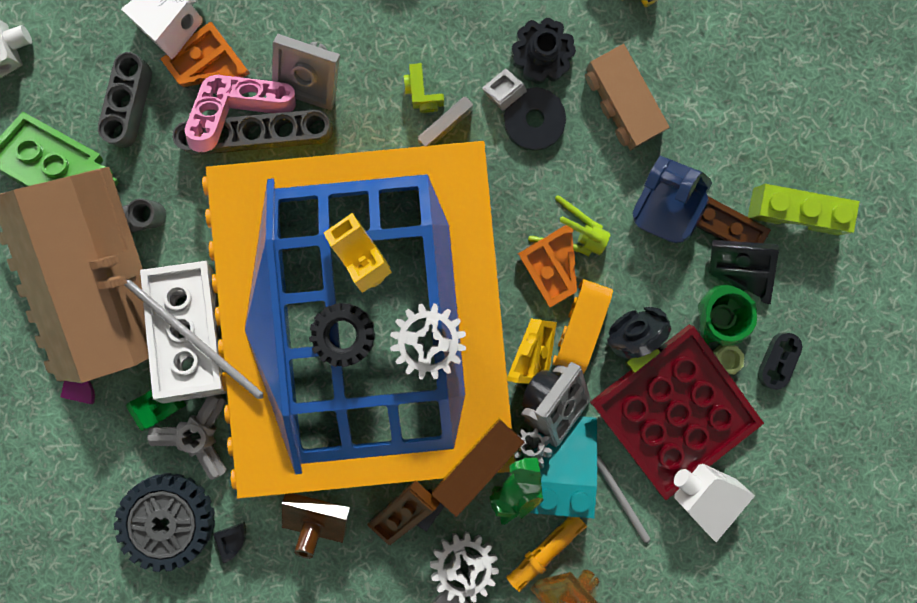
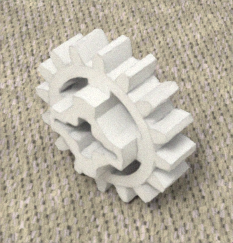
M419 304V313L414 314L413 311L407 309L405 312L408 320L397 319L395 321L401 327L400 332H391L390 336L398 339V344L391 346L390 349L391 351H400L401 356L395 361L397 364L405 361L409 364L406 369L407 374L417 369L419 370V379H423L426 372H431L432 377L438 379L439 369H443L449 374L451 373L449 366L451 361L460 364L461 360L456 355V352L466 351V346L458 343V339L465 337L466 332L456 331L455 327L461 321L459 318L453 321L448 319L451 312L450 309L440 314L438 313V304H433L431 311H426L424 305ZM426 318L425 327L417 332L408 331L410 325L416 320ZM439 320L449 328L452 339L441 335L437 329ZM430 324H432L433 339L439 340L438 346L432 345L427 357H424V344L419 342V337H425L427 331H429ZM405 343L413 345L419 353L418 362L409 355ZM439 351L449 352L442 361L430 364L432 356Z
M465 531L463 539H459L456 533H452V542L449 543L447 540L442 539L443 550L434 549L433 551L438 561H430V567L437 570V572L431 575L432 581H441L436 587L439 593L448 590L447 600L451 601L457 595L459 603H464L465 597L470 596L471 601L475 603L477 593L480 592L485 597L488 595L485 589L486 585L495 586L496 583L491 578V574H498L499 569L491 565V563L497 561L498 558L496 554H487L492 546L489 542L481 546L482 537L480 535L471 540L470 534ZM464 547L474 548L481 555L472 556L465 551ZM453 551L454 556L451 562L443 567L446 557ZM460 555H462L468 565H471L468 567V580H466L461 570H457L461 567ZM484 570L483 576L475 584L478 573ZM447 580H456L462 583L464 588L453 586Z

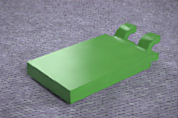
M23 111L0 136V173L24 187L105 168V166L101 165L104 160L99 153ZM113 177L116 186L119 182L116 178Z

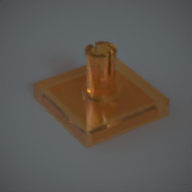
M583 570L578 579L571 572L539 579L530 590L542 603H598L591 593L599 585L600 581L597 577L592 580L595 575L593 572Z

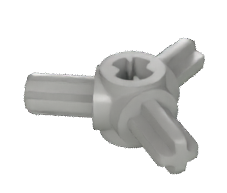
M221 395L208 396L197 416L191 415L188 422H179L177 427H151L147 435L149 445L176 446L179 451L189 453L190 457L196 455L209 479L213 480L220 477L226 472V467L213 447V444L216 443L213 436L217 429L213 424L223 409L226 400ZM198 431L201 438L193 441L190 435Z

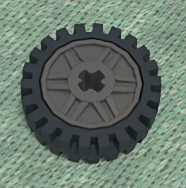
M171 473L155 475L135 485L122 498L119 503L121 507L115 513V517L118 520L114 523V530H119V534L115 538L117 543L123 542L124 546L121 548L123 554L125 555L129 552L132 555L129 558L132 563L135 564L140 561L141 568L148 569L153 567L152 571L160 572L163 569L166 572L173 571L175 568H181L191 562L205 548L213 534L212 529L215 526L213 516L215 511L214 507L210 506L212 501L209 495L205 496L203 493L205 489L201 485H195V480L191 478L186 479L181 474L171 475ZM166 517L170 523L163 526L160 521Z

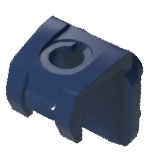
M659 156L649 173L644 185L645 188L632 213L634 222L640 229L676 244L685 242L692 236L708 206L709 199L707 193L712 185L711 179L699 170Z

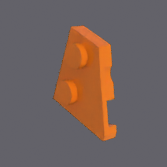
M211 21L195 32L173 59L167 54L160 59L182 87L202 84L206 78L213 75L244 77L250 74Z
M567 225L517 253L549 308L577 292L573 229Z

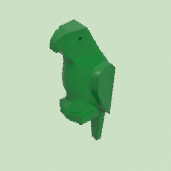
M524 458L512 463L509 466L510 474L512 475L503 483L502 487H493L492 494L489 496L490 503L495 515L501 517V525L507 524L518 515L522 519L544 501L538 458Z

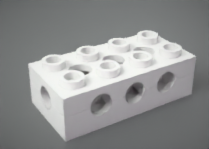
M201 261L140 270L142 290L185 327L190 326V331L219 355L218 341L222 339L221 327L217 326L215 320V308L218 307L217 293L215 294L212 288L214 270L209 263ZM187 296L184 304L176 306L179 298ZM143 302L153 400L160 403H170L227 394V391H223L221 374L225 371L185 337L179 338L180 333ZM193 357V366L189 370L183 371L184 361Z

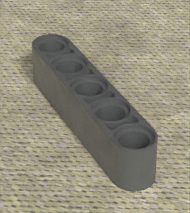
M306 110L226 118L222 130H229L228 139L223 143H217L215 148L207 152H196L187 146L185 135L187 121L179 123L175 127L172 138L176 146L191 155H204L322 144L327 142L333 135V126L325 113L320 110ZM315 121L325 122V128L319 134H312L310 132V127ZM287 123L292 124V133L287 137H280L279 130L281 126ZM255 126L261 127L260 136L255 140H249L248 132Z

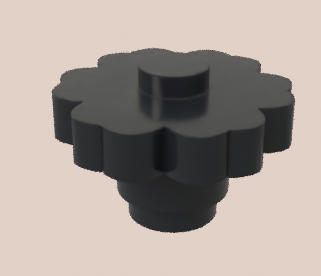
M545 18L539 24L534 20H530L517 31V42L512 45L511 55L514 67L523 69L522 73L525 80L542 84L546 78L556 82L561 76L567 74L570 69L569 61L574 57L576 49L574 37L571 34L564 33V25L561 22Z

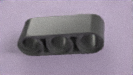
M132 52L119 54L113 63L98 122L99 136L104 141L119 148L131 146L137 138L152 78L150 66ZM137 64V73L129 77L130 68ZM130 95L131 98L129 104L126 107L122 108V99L125 96ZM122 125V134L118 138H114L115 128Z

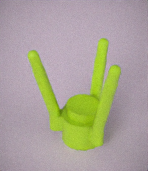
M557 195L555 200L587 224L583 227L566 217H560L561 223L580 233L578 242L582 243V245L573 244L574 251L588 257L591 252L601 255L610 239V232L602 229L603 225L593 221L571 203ZM535 236L528 237V240L534 243L543 239L542 237Z

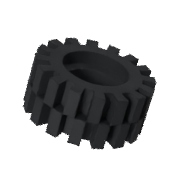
M347 303L334 304L325 307L321 313L314 317L315 321L310 326L312 331L309 341L313 343L314 348L312 350L320 356L319 359L321 361L328 362L330 366L348 367L363 360L371 351L373 341L375 340L374 324L371 322L369 315L361 310L360 307ZM339 321L349 322L355 328L356 339L349 348H338L330 340V329Z

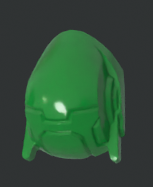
M730 285L715 286L701 298L698 304L701 337L707 345L711 342H717L725 347L735 345L748 339L753 333L757 323L756 303L741 289Z

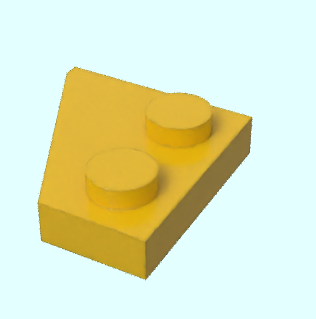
M538 319L530 320L508 373L507 381L530 383L538 372L550 370L557 322Z

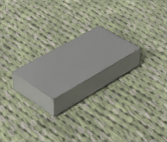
M467 97L461 98L418 136L419 145H435L473 111L471 101Z

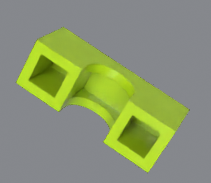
M763 184L753 188L748 218L774 224H798L807 226L808 230L839 236L854 233L860 201Z

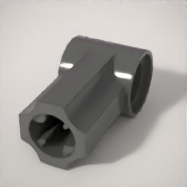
M135 199L130 204L122 206L131 234L148 228H157L164 223L166 218L164 206L153 200ZM148 206L151 210V216L148 221H145L142 213Z

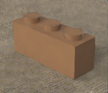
M624 44L589 63L586 68L587 74H585L587 84L592 91L597 90L603 100L600 102L601 109L608 119L613 118L618 127L615 130L616 136L623 146L627 145L631 151L670 128Z

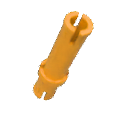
M568 516L534 551H528L525 554L526 558L521 564L506 576L509 583L518 592H521L539 573L543 574L546 571L545 567L588 526L579 517Z

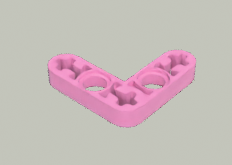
M224 75L209 76L202 82L185 127L189 148L196 152H207L215 148L230 108L264 113L293 111L296 107L294 88L289 84ZM247 92L257 93V95L253 97L242 96V94ZM207 110L218 111L216 114L211 116L202 115V113Z

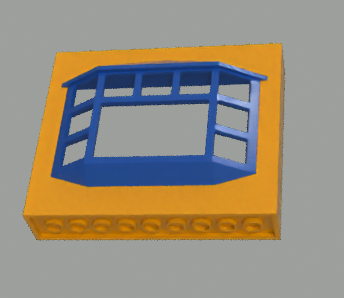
M484 141L206 167V176L202 178L204 194L209 197L210 209H206L205 217L208 228H212L213 241L209 242V256L212 261H215L216 274L212 275V288L215 294L218 293L219 306L215 308L216 324L221 326L222 339L218 341L219 356L263 392V398L257 399L226 372L221 374L223 391H227L228 404L225 405L224 416L226 423L230 424L231 437L228 438L227 447L229 456H233L234 469L231 471V486L237 490V499L412 482L415 480L442 479L448 475L499 418L512 429ZM418 190L421 225L382 229L379 195L385 192ZM367 194L369 195L370 229L366 232L372 241L411 237L423 238L430 311L433 304H438V313L443 314L445 310L450 309L451 312L448 319L450 321L460 319L461 322L455 328L456 331L466 332L465 337L458 339V343L466 346V351L456 352L461 362L460 364L452 361L449 363L451 373L447 374L443 369L438 370L437 388L435 390L347 398L345 396L343 367L331 366L334 399L297 403L292 359L318 357L319 355L313 352L312 348L314 346L291 348L287 304L324 301L326 307L337 304L332 251L324 235V232L330 229L329 200L332 197ZM318 199V235L281 239L279 204L281 202ZM319 246L323 290L286 294L282 250ZM439 320L437 329L441 335L452 339L449 328ZM337 322L331 327L329 336L331 342L336 347L341 348L339 324ZM433 339V345L438 346L439 340ZM439 351L434 355L435 363L442 361L449 352ZM438 401L442 435L403 439L398 405ZM386 406L392 440L353 444L347 410ZM335 411L342 445L304 449L299 433L298 414ZM513 455L497 473L510 472L509 466L515 462V456Z

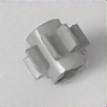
M538 428L529 433L521 430V438L525 443L518 449L519 452L514 455L515 462L524 458H538L539 467L544 468L543 457L552 456V450L545 448L550 442V437L545 436L542 438L538 434ZM530 445L533 449L538 447V452L534 453L531 449L526 451V446Z

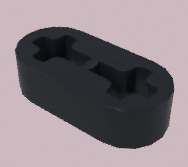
M783 332L778 333L772 338L758 370V379L763 386L778 390L788 384L803 348L802 341L798 336ZM790 339L789 345L793 347L792 351H785L782 359H780L783 353L780 342H787ZM778 363H780L777 368V373L781 375L780 379L773 380L770 383L771 377L767 373L769 370H775Z

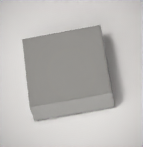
M506 68L482 87L486 96L502 111L527 92L525 85Z

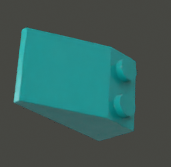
M579 416L559 446L554 447L551 444L545 446V448L552 450V456L543 457L544 468H540L544 501L530 513L595 518L597 494V418ZM538 432L542 438L545 437L544 434ZM538 447L532 448V451L534 453L538 452Z

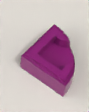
M64 381L60 397L94 404L95 390L90 381L84 383Z

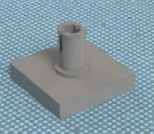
M277 34L273 41L272 81L291 85L295 90V99L332 110L336 100L340 54L328 51L326 46L321 43L317 47V42L307 44Z

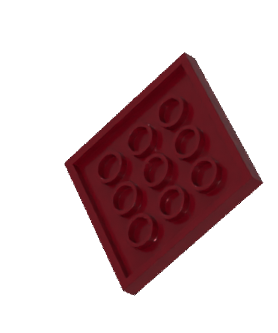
M690 324L659 347L658 350L661 353L635 373L632 370L628 371L590 401L591 405L665 501L679 489L674 484V477L678 471L687 469L692 473L700 464L710 467L764 424L699 332Z

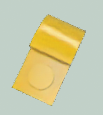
M353 213L324 232L329 245L346 266L354 283L362 293L369 288L378 286L384 281L386 276L392 273L387 261Z

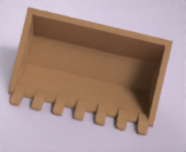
M100 168L1 193L0 225L3 232H0L1 245L7 244L12 258L7 259L10 270L17 271L21 284L16 285L20 297H27L30 310L26 311V315L30 323H36L40 335L35 336V340L39 348H45L49 360L44 361L47 372L54 374L56 381L84 383L136 366L149 359L143 301L124 286L127 283L126 280H131L142 289L140 270H143L110 168Z

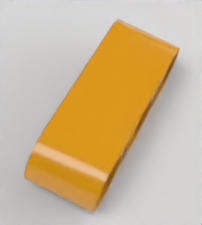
M582 279L578 286L581 289L579 296L575 297L568 315L571 319L568 327L564 326L558 343L560 350L558 356L554 355L553 365L568 367L573 362L581 366L582 373L584 374L610 305L613 289Z

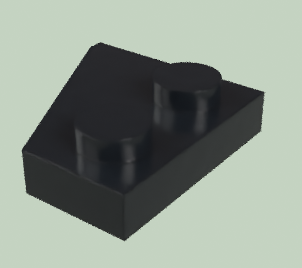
M712 240L709 274L720 280L729 281L734 287L742 291L747 290L759 296L761 302L765 304H771L779 246L778 244Z

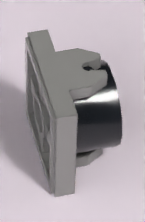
M571 362L568 367L557 365L553 373L548 370H542L532 378L524 393L522 402L524 411L521 414L525 417L524 422L533 429L538 428V432L544 434V436H549V444L554 447L559 446L591 400L581 366Z

